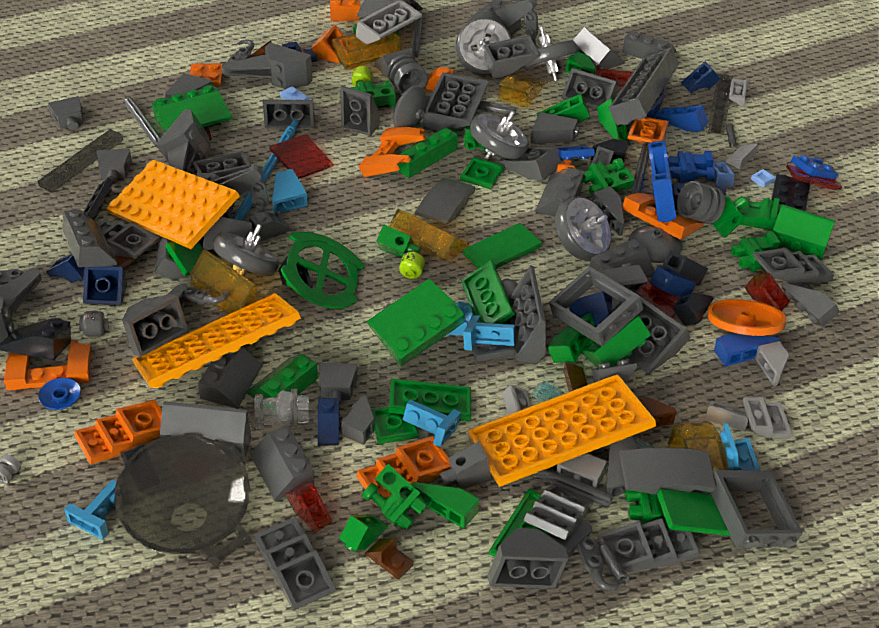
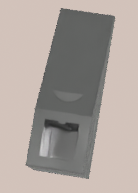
M612 187L593 192L592 201L607 215L611 229L616 231L619 236H622L624 218L621 197Z
M786 283L780 284L784 290L782 294L785 298L796 302L794 305L797 309L808 313L807 317L814 324L818 323L823 327L839 313L837 305L823 292Z

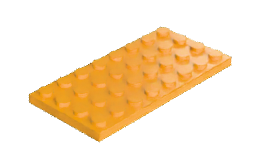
M152 160L122 190V193L111 201L106 210L116 217L130 223L132 222L150 232L192 249L240 195L231 188Z
M274 293L169 341L142 357H134L132 361L149 387L159 388L165 385L166 381L181 378L190 370H198L209 361H217L228 352L233 353L240 350L243 345L256 343L261 337L275 334L278 329L284 326H292L301 317L295 308Z
M616 374L467 430L473 444L478 441L480 442L488 457L490 473L498 486L501 487L656 427V421L619 375Z

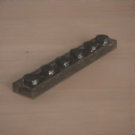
M718 74L721 79L716 83L707 132L724 135L733 76Z
M109 129L38 180L39 187L52 193L98 159L97 150H111L124 140L123 135Z

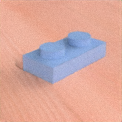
M293 86L280 92V97L284 100H312Z

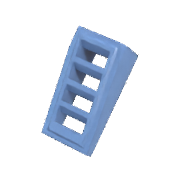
M713 162L712 167H715L714 181L717 187H732L735 174L725 162Z

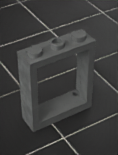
M590 266L549 301L552 314L600 346L605 345L643 310L639 295ZM593 285L623 303L596 328L567 310L572 303Z
M715 470L713 475L716 489L710 493L736 548H789L797 543L803 532L771 471ZM729 491H760L779 530H748Z

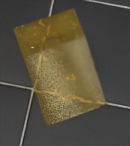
M521 74L506 76L499 84L498 100L527 109L545 87L546 82Z
M712 423L674 424L668 440L670 448L708 451L713 473L715 470H729L721 436Z

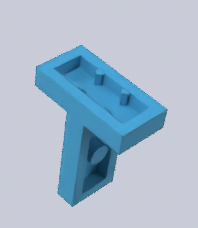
M472 315L463 332L464 350H472L475 343L514 346L515 325L480 323V316Z
M410 399L407 402L403 420L435 434L433 444L441 447L457 429L461 412L454 409L446 416Z
M112 479L85 510L70 503L64 509L67 521L104 540L109 534L104 519L113 505H117L122 498L120 483Z

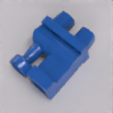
M678 151L677 156H668L671 178H679L680 183L694 181L696 177H706L707 180H714L715 167H712L714 161L712 152L704 151V154H692Z

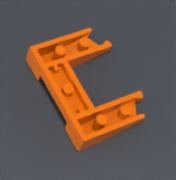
M414 127L387 128L380 136L382 143L373 156L365 157L358 166L363 176L369 177L400 170L398 164L408 163L411 158L408 155H395L393 153L400 145L425 140V130Z
M635 193L626 196L624 199L622 210L664 230L680 240L704 226L702 222L688 219L681 215L676 216V219L670 222H658L653 195Z
M71 339L67 365L30 369L31 356L10 352L4 374V383L7 390L38 388L57 378H69L78 384L90 383L91 344L85 345Z

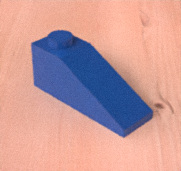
M703 105L661 109L654 116L655 119L669 121L668 124L685 131L700 132L709 123Z
M733 333L718 337L714 351L726 367L755 359L758 346L777 342L780 339L771 336Z

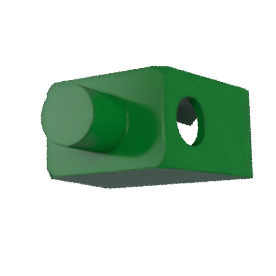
M725 195L724 211L721 217L712 223L723 238H726L745 220V216L740 210L747 206L748 202L743 196L733 201L728 195Z
M383 225L376 240L380 250L399 257H403L407 252L419 253L421 249L420 246L413 244L411 236L387 225Z

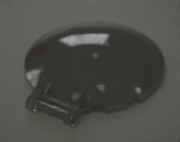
M185 433V435L173 437L167 435L144 445L125 463V468L116 482L115 507L119 520L125 530L140 544L152 550L169 554H188L200 551L207 561L216 568L221 564V560L242 545H248L252 542L250 535L240 525L250 498L248 473L239 456L226 444L217 439L212 440L195 433ZM234 532L238 537L216 554L211 550L212 547Z

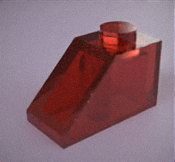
M770 273L754 275L744 287L754 301L773 306L780 311L790 302Z
M302 483L285 494L294 512L314 533L333 522L313 483Z

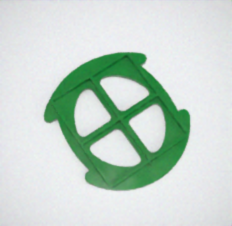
M292 232L289 238L295 242L289 251L287 266L283 265L281 268L286 285L304 299L321 307L344 310L354 305L358 301V298L354 295L358 280L357 269L362 270L364 268V264L348 248L324 235L312 232ZM308 247L321 248L323 250L321 264L317 265L301 258L299 252ZM330 253L336 255L343 262L347 269L348 277H344L327 268ZM296 264L318 273L315 289L310 288L301 279ZM325 277L346 285V289L336 295H327L322 292Z

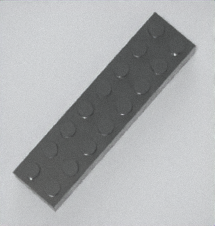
M672 48L642 59L609 107L616 125H627L632 120H642L647 116L679 65Z

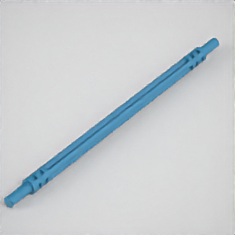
M293 120L291 125L287 126L264 165L261 179L265 183L296 133L300 120ZM250 190L233 219L241 221L245 219L253 205Z

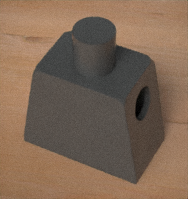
M79 96L48 103L50 115L60 129L68 127L70 130H75L78 125L83 124Z
M130 149L97 150L101 179L106 180L109 177L114 182L113 184L117 182V179H126L132 164Z
M319 362L322 398H339V406L341 405V400H351L358 378L357 364Z
M479 441L450 456L448 459L450 469L440 473L444 485L455 481L460 489L492 480L488 457Z

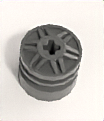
M399 55L388 65L387 77L402 95L411 86L417 85L423 89L426 87L428 75L411 55Z
M697 181L686 183L680 190L677 198V210L681 216L705 224L716 222L721 217L725 207V195L722 190Z

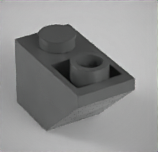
M629 360L617 361V365L610 366V363L598 364V368L592 369L594 383L618 374L626 384L637 368V364L630 363Z
M362 396L358 402L353 404L350 413L343 417L340 424L342 436L362 445L366 443L374 432V417L366 396Z

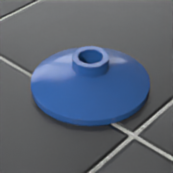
M57 378L42 386L38 398L41 405L45 408L62 410L78 401L81 389L79 384L72 379Z

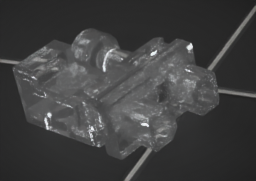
M291 389V392L283 390L277 397L264 398L262 394H255L256 431H264V426H291V429H298V423H309V395H297V389Z

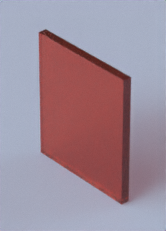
M307 134L269 146V149L288 170H294L298 179L334 166L331 160Z

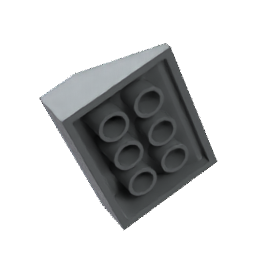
M442 72L424 110L423 128L439 131L445 127L454 129L469 126L476 114L489 81Z
M530 265L509 298L515 315L508 319L509 325H515V345L513 346L515 349V359L535 365L539 363L546 353V321L534 266Z
M640 297L643 310L636 316L640 317L651 335L646 339L645 344L632 350V354L627 358L650 374L677 354L690 339V335L685 327ZM617 300L612 305V313L623 303Z

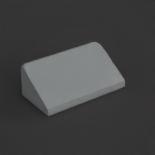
M732 79L729 99L744 107L748 80Z
M758 144L741 145L725 163L741 169L756 154Z
M509 385L503 392L508 415L531 407L526 389Z
M714 401L710 402L705 420L722 425L728 423L729 427L742 431L746 430L749 420L745 410Z

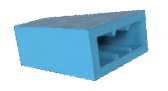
M293 169L276 173L272 197L274 215L277 211L283 213L308 206L307 193Z

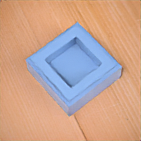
M764 169L751 176V180L763 188L773 183L776 178Z

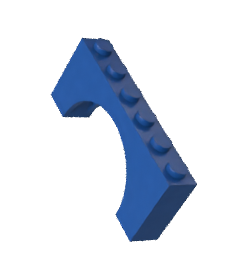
M663 140L648 143L658 222H670L676 219L666 142Z

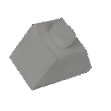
M780 341L758 346L755 360L773 386H777L789 358V353Z
M584 454L558 464L556 472L597 489L605 475L607 461L590 454Z

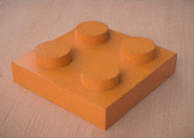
M191 64L190 75L210 79L213 86H222V64Z

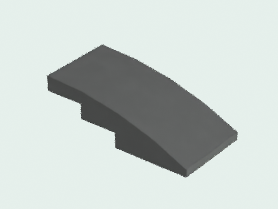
M442 178L424 197L416 209L415 215L449 224L460 215L461 208L467 204L468 197L475 191V186Z
M104 219L98 223L114 256L118 255L136 259L160 240V236L132 222L126 225L120 221L112 223Z
M787 248L753 254V257L773 278L797 283H819L833 280L834 274L815 254L804 256L801 251L790 253Z
M642 448L622 450L619 453L626 490L657 494L660 489L691 492L692 490L713 492L716 489L708 451L682 448Z
M553 484L544 489L542 497L535 501L533 509L526 513L523 521L565 540L579 526L594 501L562 486Z
M296 517L254 534V539L269 569L293 610L299 609L336 591L317 550L313 549Z
M662 518L643 525L640 524V521L597 535L599 541H601V546L606 544V542L608 543L626 573L668 566L700 557L692 533L670 530L667 522L663 523ZM607 562L610 573L614 574L613 570Z

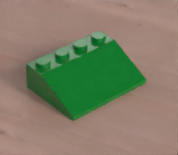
M211 85L204 86L203 89L199 90L192 89L184 94H173L169 98H158L156 101L151 102L155 120L165 132L184 110H192L202 127L233 119L220 92Z
M428 279L367 320L366 323L397 363L403 366L464 323V313L446 293Z

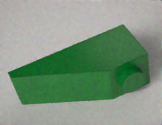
M581 94L540 111L542 113L577 119L578 122L590 117L589 108Z
M610 98L597 107L599 122L613 139L629 142L626 125H616L609 107L614 99Z
M591 313L581 317V319L595 327ZM571 326L558 333L548 346L553 362H575L590 338Z
M418 482L411 484L421 493V498L426 502L429 509L463 529L479 512L480 499L463 489Z

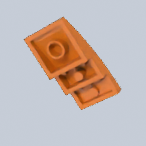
M156 400L117 408L116 415L96 419L95 426L75 430L74 437L90 465L121 455L120 451L139 443H149L160 437L162 410Z
M432 436L397 447L395 454L379 458L376 465L358 470L356 477L364 489L371 483H374L379 488L377 493L387 499L391 494L384 488H381L375 480L387 464L393 467L410 484L413 482L428 484L439 478L440 473L450 469L449 457L441 447L433 444L434 437Z

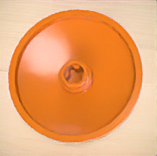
M726 299L716 301L709 305L707 312L708 320L715 326L743 335L764 336L776 334L784 330L786 324V316L782 311L773 306L751 300Z

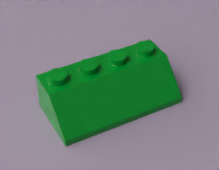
M445 127L426 137L425 140L419 141L397 154L408 155L411 158L408 163L398 164L400 168L398 172L407 178H411L457 150L458 134Z

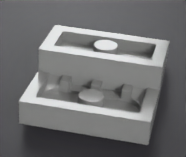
M763 397L743 398L742 401L754 433L771 438L788 439L791 437L792 432L781 402L765 403Z

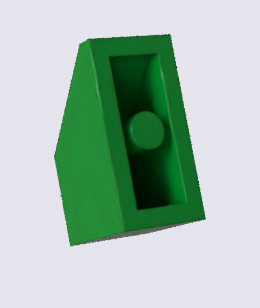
M577 52L567 59V73H570L573 68L595 75L596 68L590 56Z
M372 514L351 515L339 539L351 551L366 550L389 525Z

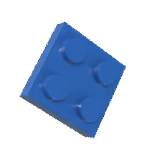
M588 146L557 148L559 157L563 160H573V157L589 159V156H595L594 149Z
M793 155L791 159L793 164L810 176L836 180L839 174L833 170L834 167L823 163L824 160L818 157L812 159L806 155Z

